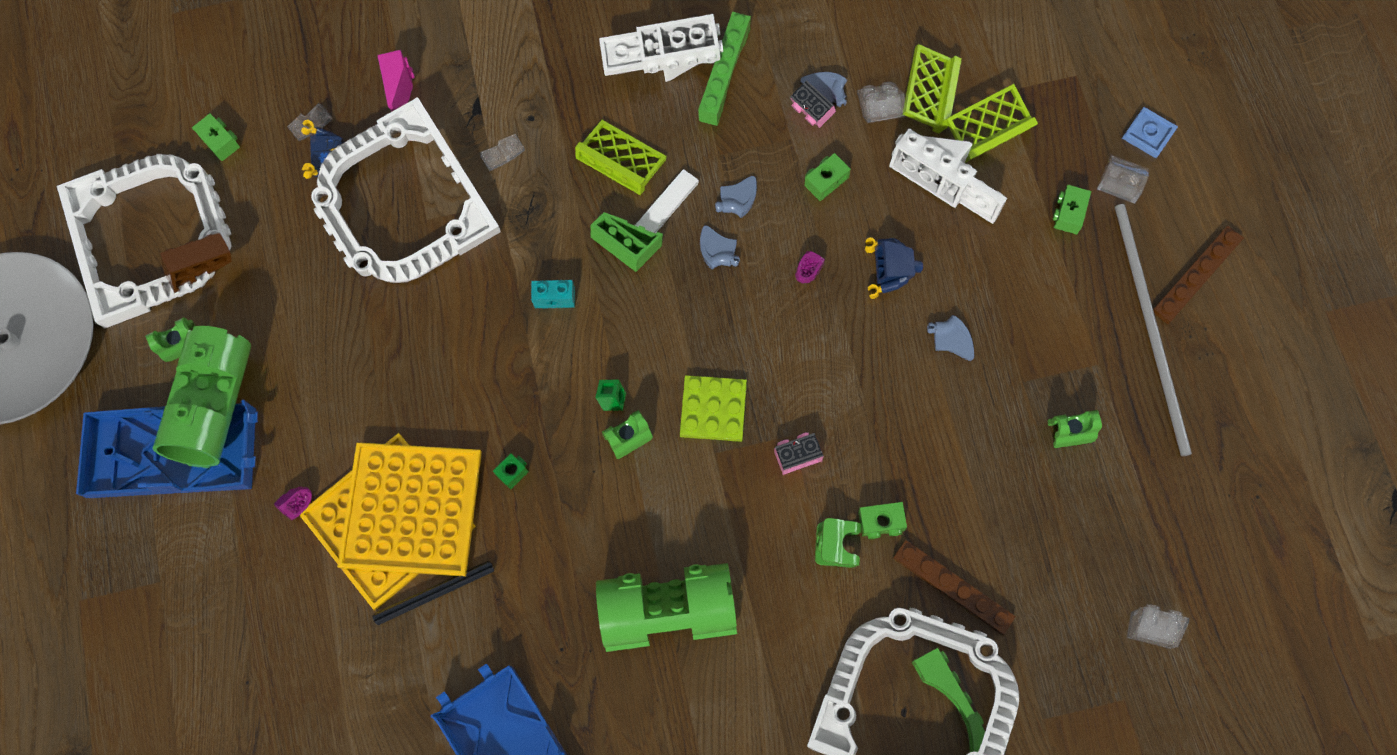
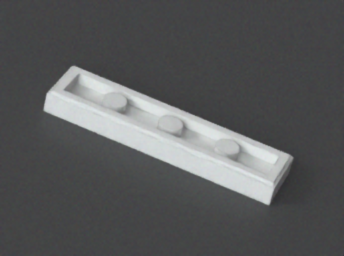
M683 169L635 226L639 227L640 225L645 227V230L656 233L698 185L699 180Z

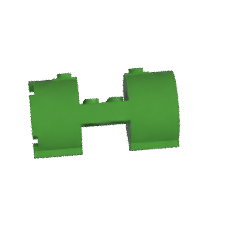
M194 326L192 331L188 329L168 402L164 408L154 441V452L167 459L193 467L210 468V466H216L220 463L251 350V343L240 335L236 338L228 334L227 330L217 327Z
M728 563L709 566L691 565L684 568L685 580L675 579L668 583L659 584L653 582L643 586L641 575L632 573L619 576L618 578L596 581L599 625L606 652L650 646L649 634L692 628L693 640L737 634Z

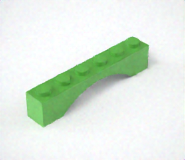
M736 12L731 14L722 40L723 52H720V60L714 63L698 110L700 122L718 126L736 62L750 32L751 16Z
M936 648L914 660L912 664L923 683L942 692L955 705L967 728L970 752H978L985 735V730L982 727L984 722L977 711L974 713L970 706L972 701L966 691L962 692L958 685L961 683L955 671L951 672L947 665L949 660L946 654Z

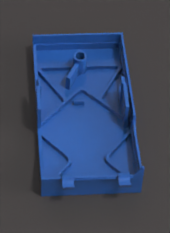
M241 400L242 403L235 404L220 463L216 466H210V468L189 466L167 459L153 451L154 441L165 406L85 412L83 414L76 494L85 498L252 489L253 467H255L256 457L254 456L255 423L258 422V412L245 400Z
M485 664L478 669L484 681L453 702L445 692L436 697L442 709L430 716L436 721L456 755H566L514 667L510 665L494 675L490 667Z

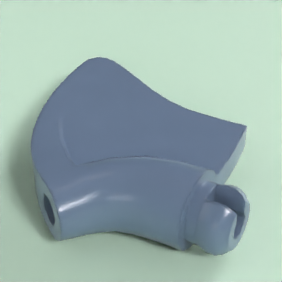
M819 72L801 78L802 84L807 80L831 103H836L838 107H841L842 104L846 105L847 100L845 99L846 96L843 88L847 80L843 76L832 72Z
M750 176L736 185L720 187L721 202L715 203L716 212L735 213L740 218L745 216L755 201L756 178Z
M704 226L700 237V247L706 264L711 269L720 265L738 266L740 258L739 256H734L737 240L725 238L710 227Z
M952 315L947 321L928 323L927 332L930 334L934 333L935 351H949L965 360H973L974 347L972 338L967 327L959 318Z

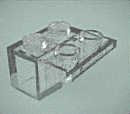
M884 82L881 84L882 86L877 87L867 85L863 89L857 90L863 118L867 123L905 116L902 114L905 103L904 93L895 83Z
M1110 155L1097 189L1135 204L1144 190L1149 177V169Z
M1154 605L1139 607V609L1131 612L1127 638L1169 649L1176 648L1180 644L1190 618L1183 617L1182 613L1178 611L1168 610V613L1160 611V607Z

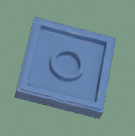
M1143 107L1122 139L1152 157L1157 158L1178 126Z

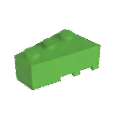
M605 212L591 224V238L635 272L662 246V233H653L645 230L643 226H634L627 223V220Z

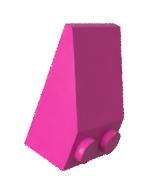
M401 50L378 55L387 104L391 112L408 103L413 88L412 78H415L408 58L403 57Z

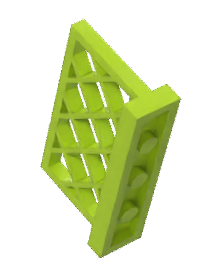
M920 44L915 46L902 114L933 127L932 131L938 134L948 128L946 119L951 117L962 58L957 56L949 58ZM920 52L925 54L929 61L923 63ZM936 60L944 62L942 70L939 69L935 62ZM928 64H931L935 71L932 75H930L926 68ZM919 68L925 76L922 80L917 75V69ZM936 75L941 82L939 87L936 86L932 79ZM926 80L932 88L929 92L926 91L922 84ZM916 85L922 93L919 97L916 96L913 90ZM933 92L938 99L936 104L932 102L929 96ZM923 97L929 106L926 109L922 107L919 101ZM911 103H915L919 111L918 113L909 110ZM931 109L934 120L929 119L926 111Z
M1014 84L946 119L955 140L963 141L964 135L974 138L965 163L1038 124L1035 117L1031 118ZM1011 91L1014 97L1013 104L1003 101L1005 93ZM989 101L998 103L996 112L987 109ZM1002 105L1011 107L1009 117L999 114ZM975 109L982 112L979 121L970 118L972 110ZM1014 110H1020L1024 119L1017 120L1012 118ZM985 113L995 116L992 125L983 123ZM956 118L965 120L963 130L956 128L952 120ZM998 118L1007 120L1005 129L995 127ZM968 122L978 125L976 134L966 131ZM981 126L991 129L989 137L979 136Z
M604 120L600 121L583 143L579 142L575 147L576 159L638 195L644 192L645 185L666 161V156ZM602 128L610 131V135L600 136L599 132ZM622 138L626 140V144L616 145L615 139ZM612 140L613 146L602 147L601 141ZM592 142H598L600 148L592 149L588 145ZM638 147L642 149L643 153L632 155L631 148ZM628 149L629 155L618 156L617 150ZM614 151L616 157L608 158L604 156V152ZM647 157H656L659 160L657 163L648 164ZM644 158V165L635 166L634 159ZM631 160V167L620 165V161ZM647 169L648 174L645 178L636 173L638 170Z

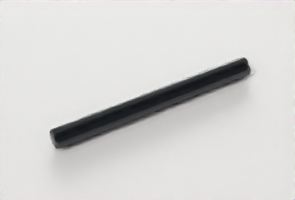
M486 561L467 570L466 577L454 576L372 615L375 624L380 625L494 572L493 564L490 561Z

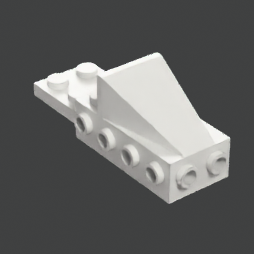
M713 14L636 27L637 32L599 38L605 76L643 69L644 73H656L663 70L665 81L668 82L698 64L719 61L720 52H723L722 40L718 41L717 38L720 35L719 24H715Z
M911 129L898 137L889 167L952 207L956 208L960 203L993 224L996 221L1007 198L999 191H995L987 186L983 181L974 178L977 171L969 164H965L972 143L920 136Z

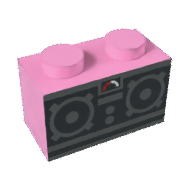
M807 80L790 96L793 103L791 106L798 113L802 111L806 115L805 119L812 126L816 124L820 128L836 112L834 105Z
M803 433L797 436L796 440L790 442L789 440H783L777 443L774 449L783 475L823 460V453L815 433L810 435L809 433Z

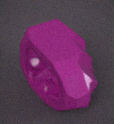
M807 251L796 269L795 276L797 281L809 283L815 280L824 265L825 259L812 251Z
M307 487L290 489L274 505L287 518L293 520L308 507L312 491Z

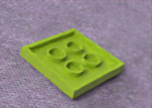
M685 375L680 437L742 442L747 380Z

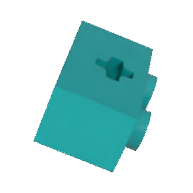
M532 281L531 301L534 308L575 307V287L573 281Z

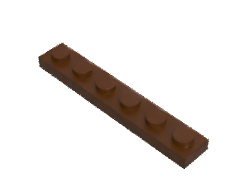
M1227 226L1153 309L1154 314L1166 324H1169L1244 237Z
M905 540L893 558L1001 635L1006 633L1016 617L907 540Z

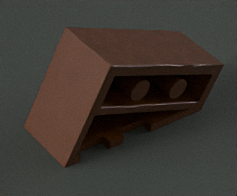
M221 233L210 234L203 239L190 241L185 245L170 248L160 253L164 274L174 293L180 291L179 287L189 281L191 284L196 282V277L205 272L211 274L232 262L231 252Z

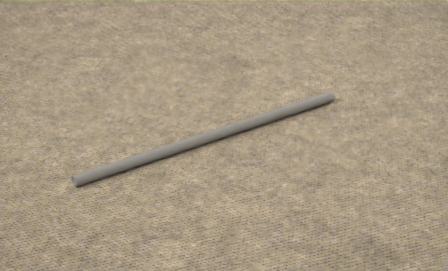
M1119 204L1115 206V211L1180 455L1188 456L1192 452L1125 204Z

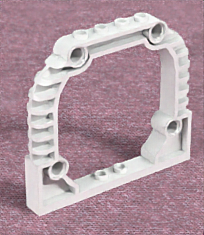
M418 97L377 120L378 124L359 133L354 138L347 140V142L338 145L337 148L330 152L320 166L317 177L318 187L313 190L311 196L316 206L314 208L316 215L319 219L323 218L326 224L323 226L329 235H334L336 240L333 242L339 252L343 250L346 257L343 259L348 267H353L362 276L373 275L380 280L392 283L409 282L417 279L454 256L466 253L501 232L498 224ZM395 133H401L398 138H393ZM434 140L444 155L441 157L446 167L451 166L454 171L451 175L456 183L461 182L470 199L464 202L459 220H452L447 224L446 235L409 257L398 261H381L372 249L359 245L340 214L342 198L336 188L342 174L352 165L390 144L393 147L401 148L408 141L428 144ZM323 196H328L325 202H320ZM455 229H462L459 235L452 234ZM368 261L366 267L360 268L361 262Z
M156 154L154 156H146L142 160H135L131 164H124L122 167L111 169V171L106 173L101 169L57 186L94 320L103 328H108L150 312V307L160 305L165 301H171L173 298L181 297L189 292L192 293L197 288L204 286L215 275V271L211 274L205 272L196 277L197 281L193 284L189 281L179 287L180 291L176 293L173 292L166 276L139 286L131 281L123 282L119 287L99 281L96 270L97 261L91 253L93 247L87 238L83 224L91 222L101 206L113 204L116 194L155 179L164 177L178 178L186 189L194 194L204 226L198 240L210 234L221 233L229 250L231 249L229 238L231 231L228 225L224 223L226 216L218 204L220 197L213 189L215 185L214 179L199 164H189L186 160L171 154Z
M896 608L891 611L889 617H879L861 625L847 640L807 747L824 755H856L858 747L850 730V726L856 720V712L850 705L865 658L871 648L885 637L900 641L910 639L914 635L967 653L971 663L976 668L990 673L996 690L994 706L979 751L970 752L967 755H1004L1019 706L1018 685L1010 667L998 656L997 644L993 640L986 638L987 634L974 630L973 633L966 631L964 626L957 623H952V625L946 624L942 618L931 615L930 618L923 616L921 611L914 608H909V610ZM902 616L906 618V623L902 626L896 625L894 621L897 617ZM985 646L990 647L993 650V654L988 657L983 656L980 653L981 648ZM842 709L850 711V716L846 720H840L838 717Z

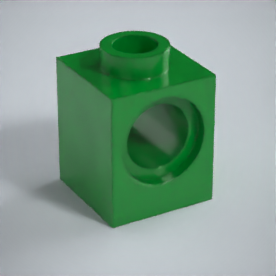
M599 380L595 398L603 411H623L626 391L619 380Z
M510 454L493 472L511 490L528 473V470L525 468L527 463L519 455L515 458ZM511 466H517V471L514 474L507 473Z

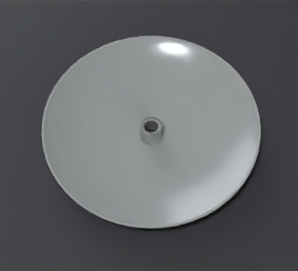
M24 252L0 254V424L26 418L56 400L80 372L92 341L93 314L89 298L83 286L61 264L37 254Z

